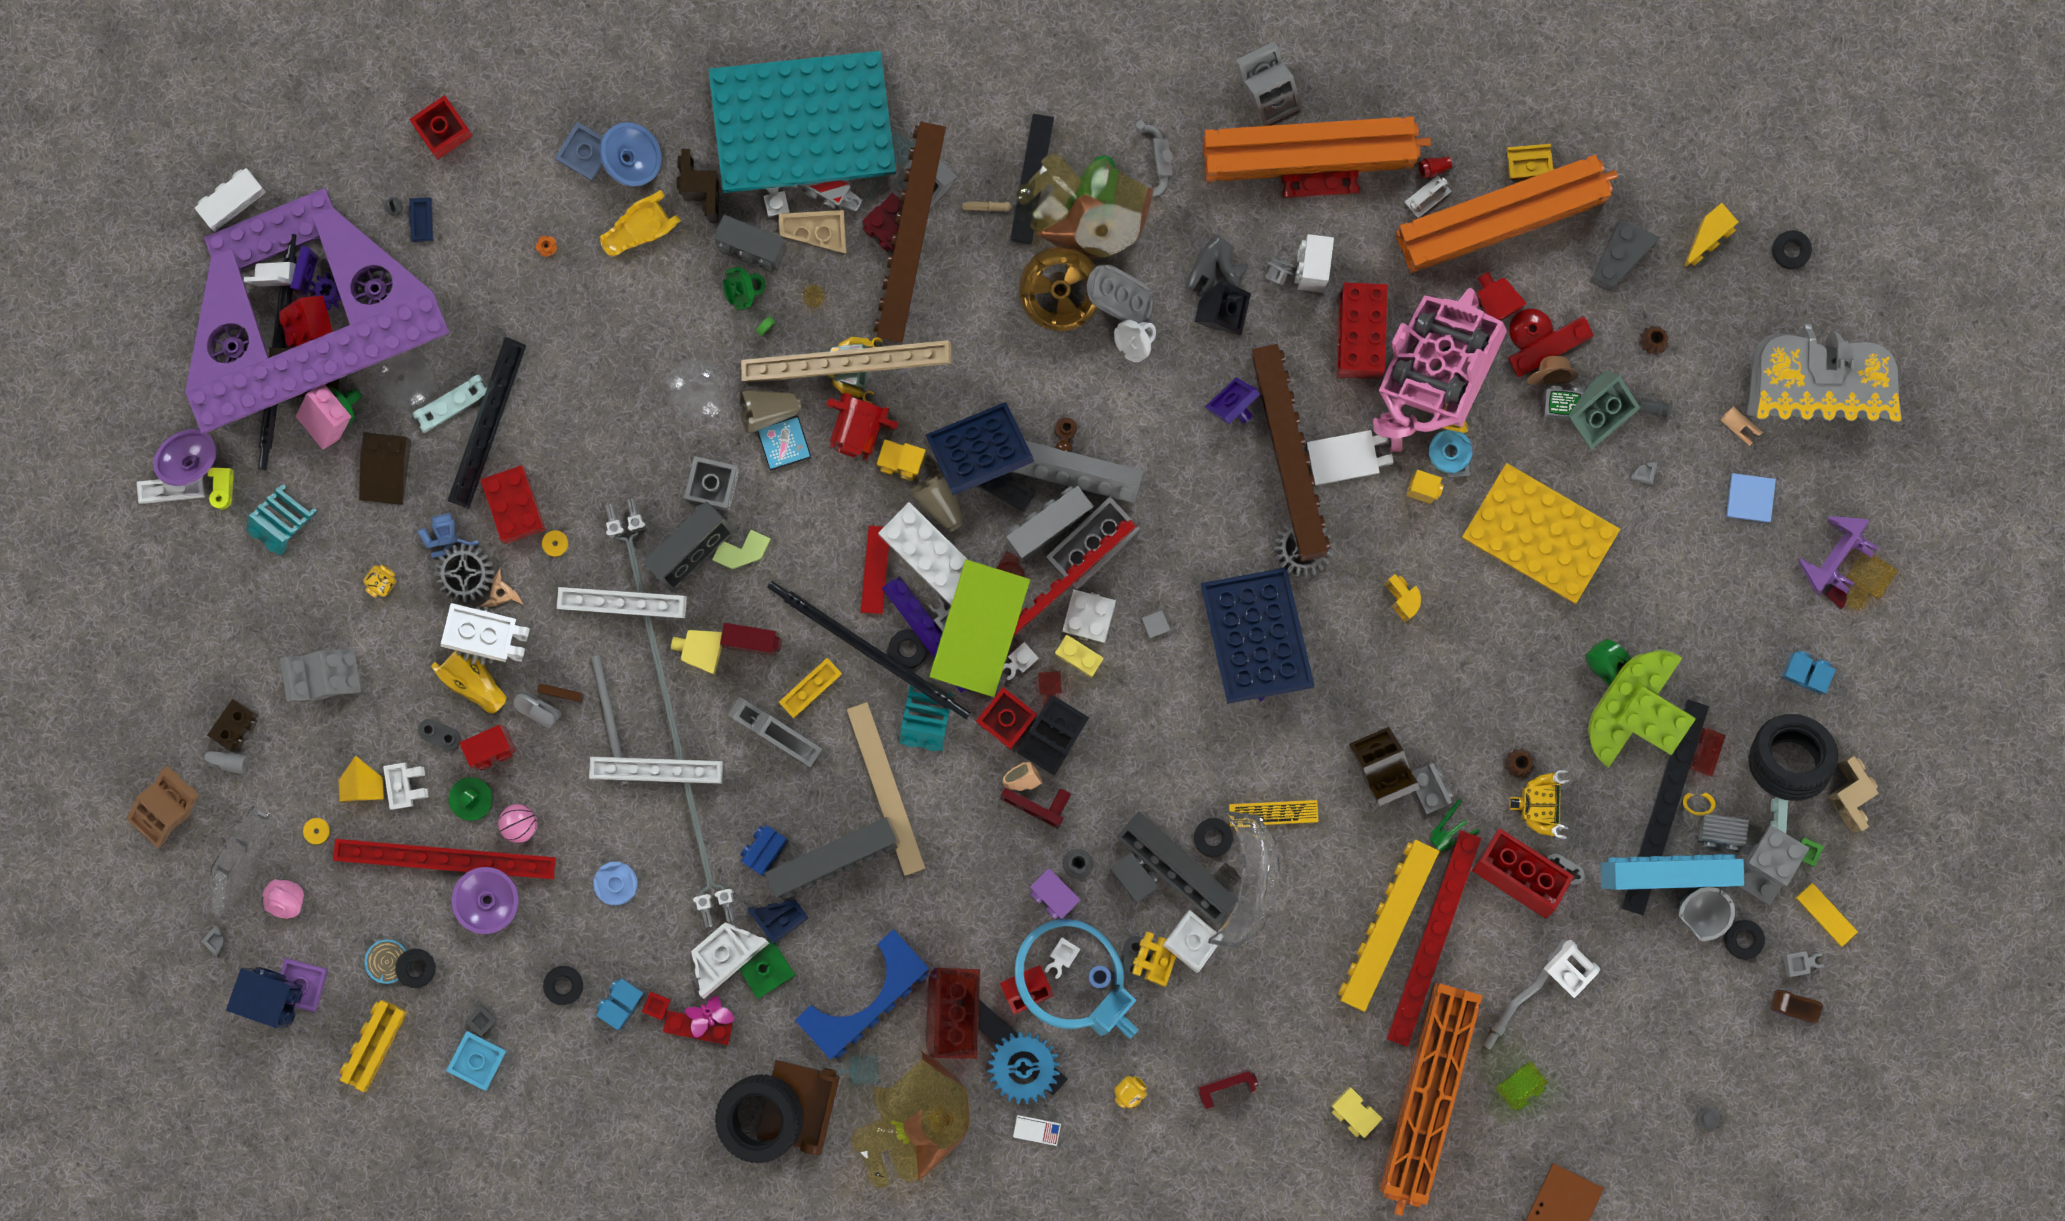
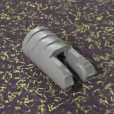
M209 751L204 755L205 761L211 767L219 768L221 771L245 773L248 760L247 755L226 751L223 753Z

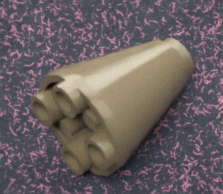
M940 470L935 474L936 476L932 478L928 476L922 479L918 485L909 491L914 499L944 529L947 528L948 532H952L964 524L962 521L963 516L957 495H952Z

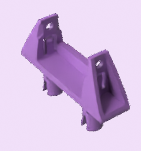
M1829 516L1827 521L1836 526L1845 535L1841 537L1821 566V569L1803 560V558L1799 560V564L1817 596L1830 583L1847 594L1849 592L1847 586L1852 587L1855 582L1838 573L1837 569L1851 549L1856 548L1869 556V558H1872L1874 553L1871 550L1876 552L1879 546L1862 537L1863 531L1868 526V519Z

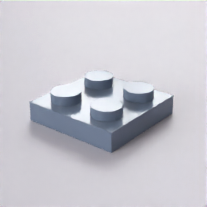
M576 122L555 156V160L593 182L603 166L600 158V143L603 137Z

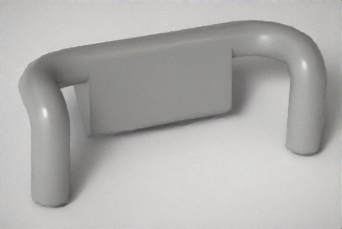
M1139 120L1136 123V130L1142 134H1152L1154 137L1156 170L1159 177V185L1153 191L1152 197L1161 195L1166 190L1168 177L1172 176V153L1169 150L1168 140L1163 139L1159 129L1152 125H1145L1142 120ZM1146 184L1144 186L1145 195L1147 194L1148 188H1152L1150 184Z

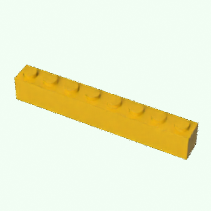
M1416 839L1412 843H1407L1403 852L1406 857L1403 863H1398L1394 874L1397 875L1394 883L1389 882L1384 894L1388 896L1385 902H1380L1375 914L1378 917L1375 924L1370 923L1366 934L1369 935L1366 943L1361 942L1356 953L1359 955L1356 964L1352 962L1347 974L1350 977L1347 984L1343 982L1338 991V995H1340L1339 1001L1362 1012L1366 1011L1440 852L1439 850Z

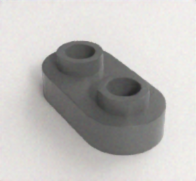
M433 719L423 720L419 724L418 734L423 740L445 750H454L460 745L461 736L455 729ZM427 726H431L433 729L430 734L425 732ZM447 735L452 736V741L450 743H446L445 741Z
M1139 936L1128 938L1124 946L1123 970L1126 978L1130 980H1138L1145 973V969H1142L1140 976L1133 975L1130 972L1134 958H1137L1139 950L1133 951L1131 946L1133 943H1140L1143 938Z

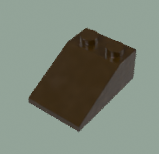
M363 432L360 456L359 500L403 505L411 440L408 437Z

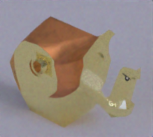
M1050 153L1041 161L1043 164L1042 168L1027 184H1022L1016 193L1018 201L1024 205L1029 203L1048 184L1053 185L1055 191L1033 212L1030 227L1038 236L1054 245L1078 250L1090 260L1109 257L1138 241L1150 210L1154 188H1148L1115 169L1106 158L1096 160L1090 164L1081 177H1079L1062 155Z
M921 1051L922 1060L891 1088L873 1086L874 1105L882 1118L857 1128L850 1139L853 1150L860 1152L869 1173L867 1178L874 1187L884 1188L889 1186L888 1175L881 1157L883 1151L889 1150L890 1157L900 1178L904 1179L907 1183H911L914 1180L920 1181L960 1144L968 1130L970 1118L966 1088L949 1070L923 1051Z

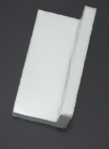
M292 262L256 264L255 277H244L243 282L260 287L291 285L296 264Z

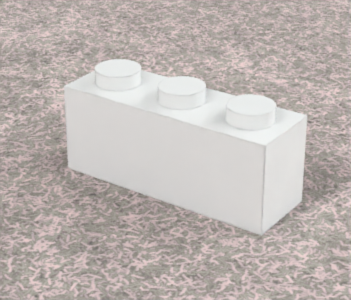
M247 168L241 169L233 174L229 182L217 186L212 195L209 197L205 196L199 200L195 210L207 225L216 232L264 195L266 191Z

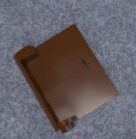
M775 1060L772 1076L787 1082L795 1090L803 1106V1128L793 1146L800 1148L802 1152L807 1154L822 1155L840 1076L836 1074L837 1071L829 1068H824L822 1071ZM766 1098L757 1138L770 1141L778 1136L781 1128V1115L777 1106Z

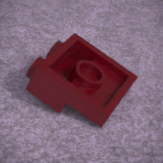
M893 192L879 207L876 206L862 221L864 225L862 229L871 238L875 236L880 241L878 245L885 252L890 250L894 254L895 247L891 246L893 233L898 234L899 225L895 223L897 213L902 212L903 203H900V199Z

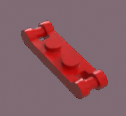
M1359 171L1282 175L1281 183L1284 184L1282 196L1283 198L1358 194L1360 193V186L1357 184ZM1348 179L1349 186L1343 187L1342 180ZM1292 183H1298L1299 190H1294Z

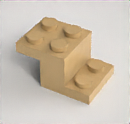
M1855 756L1844 758L1837 763L1849 782L1829 794L1828 798L1851 833L1862 832L1869 827L1867 816L1862 810H1858L1857 807L1879 793L1876 790L1878 786L1872 777H1868L1864 770L1866 768L1859 758L1856 759Z

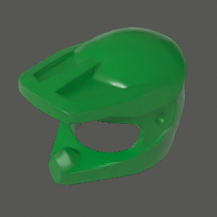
M1604 639L1585 654V660L1589 668L1601 677L1608 687L1617 676L1618 662L1625 665L1632 659L1620 645L1610 639Z

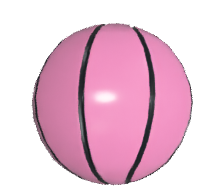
M522 804L508 806L500 814L498 820V828L502 836L508 841L515 843L529 840L536 832L538 825L534 811Z

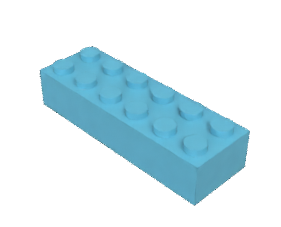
M1735 854L1609 857L1608 862H1600L1601 889L1744 886L1743 859H1736Z

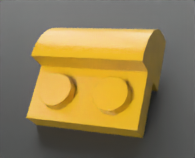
M1394 574L1384 585L1397 599L1391 607L1406 623L1419 610L1421 594L1417 586H1414L1409 591L1407 589L1409 585L1402 576L1397 577Z

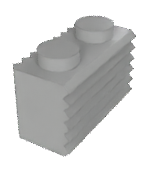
M1705 814L1701 816L1698 841L1704 842V846L1717 847V844H1724L1726 849L1739 850V847L1746 846L1749 820Z

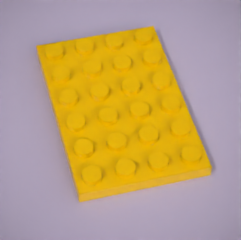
M1506 463L1463 534L1462 539L1576 605L1621 529Z

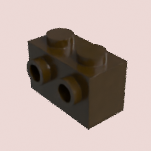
M232 699L207 736L227 750H238L245 741V738H243L248 730L251 731L256 726L258 714L239 701Z

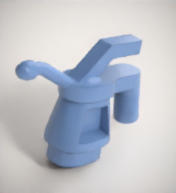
M451 513L440 514L431 518V526L437 539L431 540L425 528L417 531L426 548L446 545L443 550L431 552L432 558L446 555L444 551L446 549L450 550L455 542L464 543L467 546H470V544L474 546L479 545V542L476 540L467 542L457 538L455 535V520L452 518Z

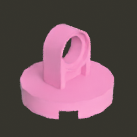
M1390 412L1381 414L1380 419L1374 418V432L1382 437L1389 438V441H1391V453L1402 452V437H1407L1417 431L1414 430V424L1417 421L1414 415L1411 414L1410 417H1407L1410 419L1408 427L1398 423Z

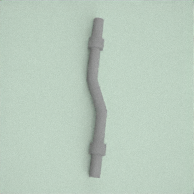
M1562 939L1555 951L1549 954L1546 959V965L1562 950L1566 942ZM1544 968L1531 986L1511 1000L1499 1021L1495 1022L1490 1029L1492 1032L1486 1039L1483 1047L1491 1050L1498 1037H1502L1506 1030L1505 1026L1517 1007L1541 989L1550 975Z

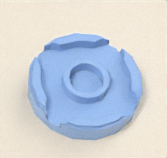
M619 861L609 862L601 866L593 880L594 891L597 897L609 905H622L630 901L638 887L637 876L634 870L627 864Z

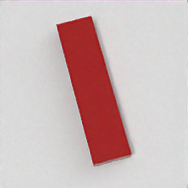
M869 525L861 613L883 615L885 592L882 588L886 585L889 545L878 535L884 528L882 526Z

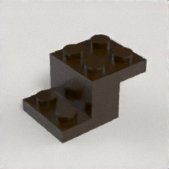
M681 149V155L677 157V167L681 173V177H677L679 195H682L684 201H702V210L704 215L708 217L709 222L718 223L720 180L717 172L694 170V157L691 149Z
M1389 727L1349 744L1351 752L1358 761L1363 779L1379 806L1420 789L1416 778L1409 768L1405 752Z

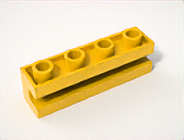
M380 1000L379 1003L376 1002L370 1012L372 1017L369 1023L365 1022L360 1031L362 1037L359 1043H354L350 1051L352 1056L349 1062H345L339 1074L342 1075L340 1081L351 1084L362 1092L368 1091L408 1011L386 1000Z

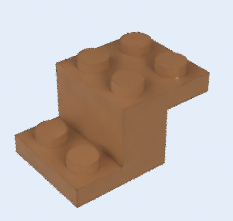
M166 766L160 771L156 782L136 797L126 819L157 848H160L165 843L169 833L189 817L199 795L175 771Z

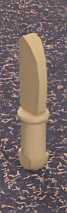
M971 201L963 203L962 209L1009 212L1012 206L1009 202L989 201L988 203Z

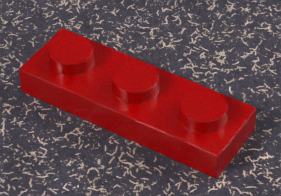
M667 1010L663 1029L664 1033L729 1045L733 1023L721 1024L714 1020L715 1025L710 1026L708 1022V1028L705 1033L695 1038L691 1032L693 1020L684 1013Z

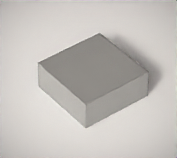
M1163 610L1142 618L1149 639L1170 631Z

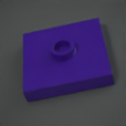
M301 246L290 286L293 291L303 297H308L318 261V256L306 246Z

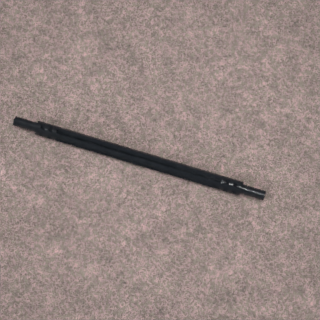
M292 234V240L288 244L287 254L284 255L283 262L295 264L297 262V256H295L296 234ZM291 285L280 286L272 348H285L286 345L283 326L279 319V311L291 304L293 290L290 288ZM278 404L270 406L263 411L258 470L267 471Z
M773 581L769 583L767 588L782 597L785 603L928 696L931 700L943 706L946 710L949 708L966 720L971 715V712L954 702V698L948 696L939 688H936L809 604L794 592H788Z

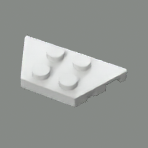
M726 922L691 951L696 966L695 974L700 988L699 995L703 999L706 998L767 946L769 942L765 938L753 935Z

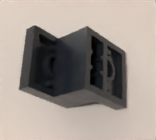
M1051 694L1017 753L1055 776L1089 717Z

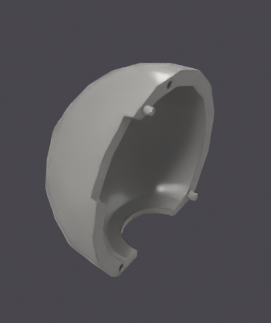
M1696 887L1689 891L1681 900L1678 915L1700 941L1715 940L1725 934L1732 926L1735 917V906L1730 896L1720 888Z

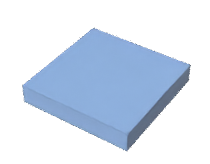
M1732 473L1726 517L1770 523L1776 479Z

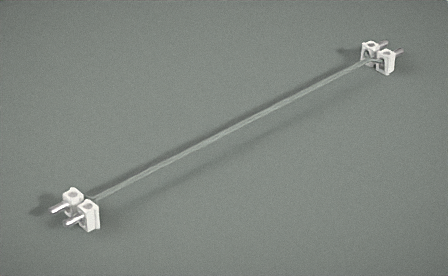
M631 498L630 502V499H628L627 504L630 512L628 529L630 532L636 533L631 535L629 540L626 537H619L624 535L626 531L622 528L621 521L616 518L613 504H607L606 510L609 522L606 523L608 529L606 534L611 538L616 537L618 540L626 541L638 593H645L632 539L639 534V531L645 530L647 526L643 522V517L637 513L635 500ZM643 615L677 759L684 760L650 616ZM683 782L707 881V887L702 889L700 896L695 897L693 901L696 902L697 909L701 910L705 927H711L713 924L709 908H712V895H703V893L710 886L720 888L722 891L716 892L715 896L718 897L719 905H722L724 908L727 922H730V918L731 921H734L731 903L734 902L732 895L734 891L732 889L725 890L722 885H715L713 883L689 782Z

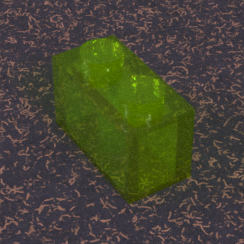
M1528 1061L1494 1087V1089L1511 1110L1515 1108L1520 1110L1528 1104L1527 1099L1532 1095L1537 1097L1546 1090L1544 1086L1548 1082L1533 1062Z

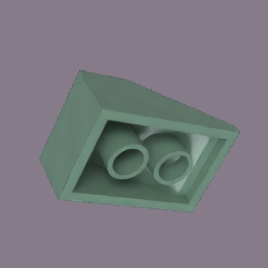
M1606 370L1590 383L1568 417L1589 449L1592 450L1639 410L1640 406L1620 375Z

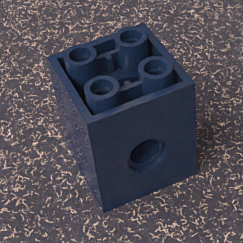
M241 968L226 1011L274 1028L288 1027L294 1021L296 1014L294 1012L295 1003H299L302 998L303 991L301 989L303 985L287 980L285 975L266 968Z

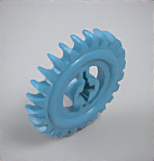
M1019 1031L1018 1038H1015L1010 1033V1041L1003 1037V1046L995 1044L998 1052H990L995 1060H989L987 1063L993 1065L994 1068L987 1070V1072L993 1073L995 1076L990 1078L989 1081H997L994 1090L1002 1088L1000 1097L1006 1093L1009 1094L1008 1102L1013 1097H1016V1103L1019 1104L1021 1099L1024 1098L1025 1103L1028 1105L1029 1098L1032 1097L1037 1103L1038 1094L1045 1098V1089L1052 1092L1049 1083L1057 1084V1081L1052 1076L1060 1075V1072L1054 1070L1055 1067L1060 1066V1063L1053 1062V1059L1058 1054H1050L1054 1046L1045 1047L1047 1039L1039 1042V1034L1032 1039L1030 1031L1026 1037H1023L1022 1032ZM1021 1051L1030 1052L1039 1060V1062L1033 1063L1030 1059L1022 1057L1014 1065H1008L1009 1059L1015 1053ZM1021 1062H1025L1030 1067L1038 1065V1067L1028 1069L1026 1074H1022V1071L1018 1069L1009 1070V1068L1021 1066ZM1040 1070L1038 1077L1028 1084H1019L1009 1076V1073H1015L1020 1078H1027L1033 1071Z

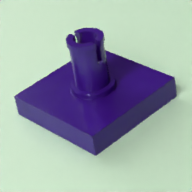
M1235 377L1205 407L1211 414L1227 424H1230L1236 417L1239 418L1241 423H1247L1253 414L1246 407L1260 393L1253 386Z

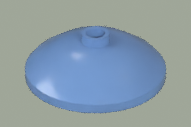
M620 123L610 128L601 140V162L607 173L617 182L632 187L642 186L650 182L658 174L662 162L661 150L655 137L646 128L635 123ZM623 156L627 158V162L623 160Z

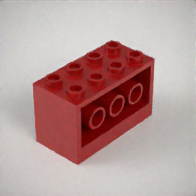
M1343 283L1339 291L1336 378L1380 380L1385 372L1388 284Z

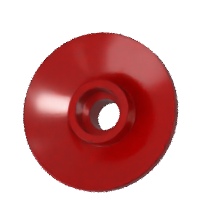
M1537 309L1520 311L1514 316L1510 324L1511 339L1520 349H1524L1553 332L1552 322L1549 317ZM1529 326H1535L1536 332H1530Z

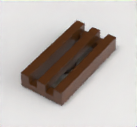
M541 683L538 684L537 692L580 703L583 702L584 695L580 692Z

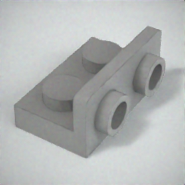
M1431 763L1412 772L1420 787L1415 793L1426 815L1452 803L1451 798H1453V794L1448 785L1444 786L1441 780L1444 776L1439 766Z

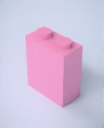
M324 384L306 394L296 414V418L321 449L324 450L341 438L351 415Z

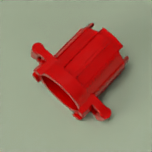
M848 393L842 394L840 402L833 398L827 400L825 403L827 408L839 411L829 447L832 449L835 445L838 446L837 452L853 458L863 454L862 460H868L869 455L871 456L880 427H886L888 430H894L898 427L896 421L887 419L890 409L885 406L883 409L869 402L852 398V395Z

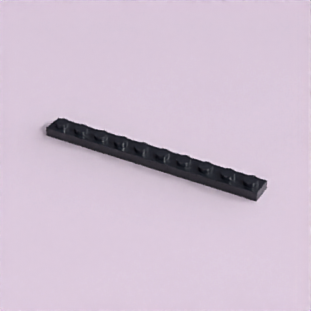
M1689 699L1686 701L1684 711L1696 719L1673 754L1669 755L1638 857L1663 855L1709 709L1707 705ZM1627 889L1621 909L1643 916L1652 889Z

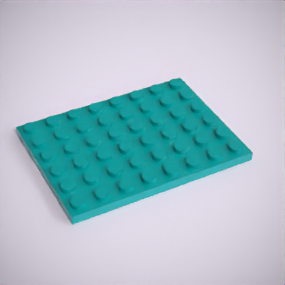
M881 51L708 69L723 193L896 175Z

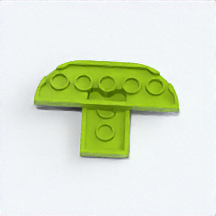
M1655 650L1636 655L1622 667L1595 707L1588 725L1590 744L1596 757L1608 768L1633 732L1672 755L1695 721V717L1658 695L1682 660L1680 655L1667 650Z

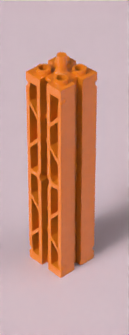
M1414 116L1224 128L1219 130L1208 129L1204 131L1203 136L1206 182H1213L1215 180L1275 178L1287 174L1300 175L1346 172L1350 170L1369 172L1399 170L1400 168L1413 169L1414 163L1418 162V157H1420V147L1431 146V138H1416L1419 135L1418 123H1414Z
M1593 155L1585 160L1573 162L1413 220L1411 223L1407 222L1399 225L1395 235L1405 256L1404 259L1409 272L1412 274L1420 269L1432 267L1584 212L1592 207L1603 205L1611 196L1612 186L1610 180L1618 178L1616 170L1602 174L1605 171L1604 165L1600 159H1597L1596 155Z
M1434 983L1383 1173V1179L1379 1188L1384 1193V1197L1397 1201L1394 1214L1403 1216L1406 1203L1416 1207H1421V1203L1425 1205L1428 1203L1429 1193L1433 1185L1483 995L1441 983Z

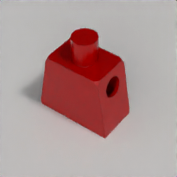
M1489 272L1477 278L1483 289L1477 292L1476 296L1479 300V307L1485 314L1501 321L1525 307L1526 302L1506 278L1503 277L1494 282Z

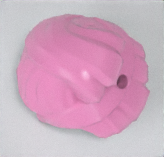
M274 879L263 890L264 909L278 918H293L300 913L304 892L298 883Z

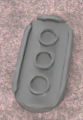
M1099 265L1091 271L1087 281V293L1094 306L1121 321L1133 320L1139 324L1149 318L1153 308V300L1149 295L1150 290L1145 283L1112 265Z

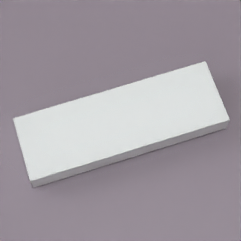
M204 476L193 483L183 486L167 485L160 479L137 482L138 503L145 504L204 498Z

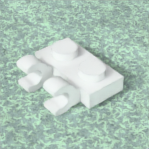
M405 762L383 766L390 810L412 807L414 799L429 797L428 789L411 790L409 778L425 776L424 767L408 768Z

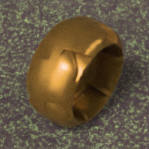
M1064 247L1049 248L1036 254L1024 267L1019 280V296L1026 315L1038 326L1052 331H1070L1084 325L1087 320L1094 316L1098 308L1090 301L1087 291L1083 302L1078 304V308L1067 296L1070 293L1071 284L1085 279L1087 286L1089 275L1096 267L1095 264L1080 251ZM1065 264L1068 268L1066 274L1056 272L1050 277V280L1042 275L1043 270L1049 266ZM1059 283L1064 284L1063 287H1061L1060 285L1056 287V285ZM1051 291V294L1059 299L1057 314L1055 311L1051 310L1049 312L1042 308L1036 300L1035 294Z

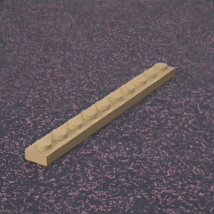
M949 340L741 360L742 382L744 383L952 364L951 342Z

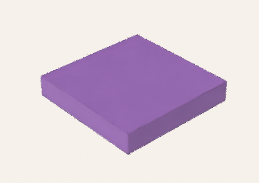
M288 958L284 959L281 974L285 975L287 980L303 985L301 989L303 991L302 998L299 1003H295V1007L312 1012L317 1011L328 969Z

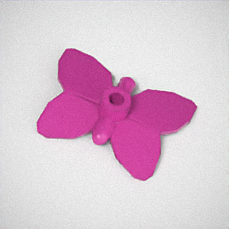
M713 996L708 1000L707 1005L702 1004L701 1008L690 1007L685 1009L686 1015L693 1020L691 1032L695 1038L705 1033L708 1028V1022L710 1026H714V1020L721 1024H728L734 1021L732 1013L727 1008L721 1007V1001L718 996Z

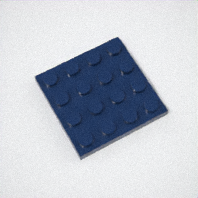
M1006 402L926 434L927 441L952 495L1034 462L1033 456Z

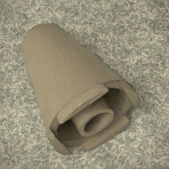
M743 390L739 393L740 407L742 406L743 411L741 418L746 433L756 432L796 416L798 410H801L800 398L796 397L794 393Z

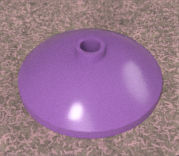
M198 429L178 432L169 437L158 449L153 463L155 474L163 483L171 486H183L193 483L203 477L213 465L217 453L216 444L208 433L203 434Z
M481 867L467 872L456 883L452 893V908L457 920L466 929L475 933L490 934L502 930L513 920L518 910L519 896L514 882L507 874L495 868ZM485 896L491 897L490 904L484 902Z

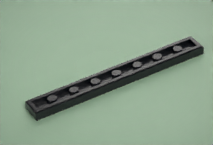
M504 338L447 500L466 509L470 508L527 346L511 338Z

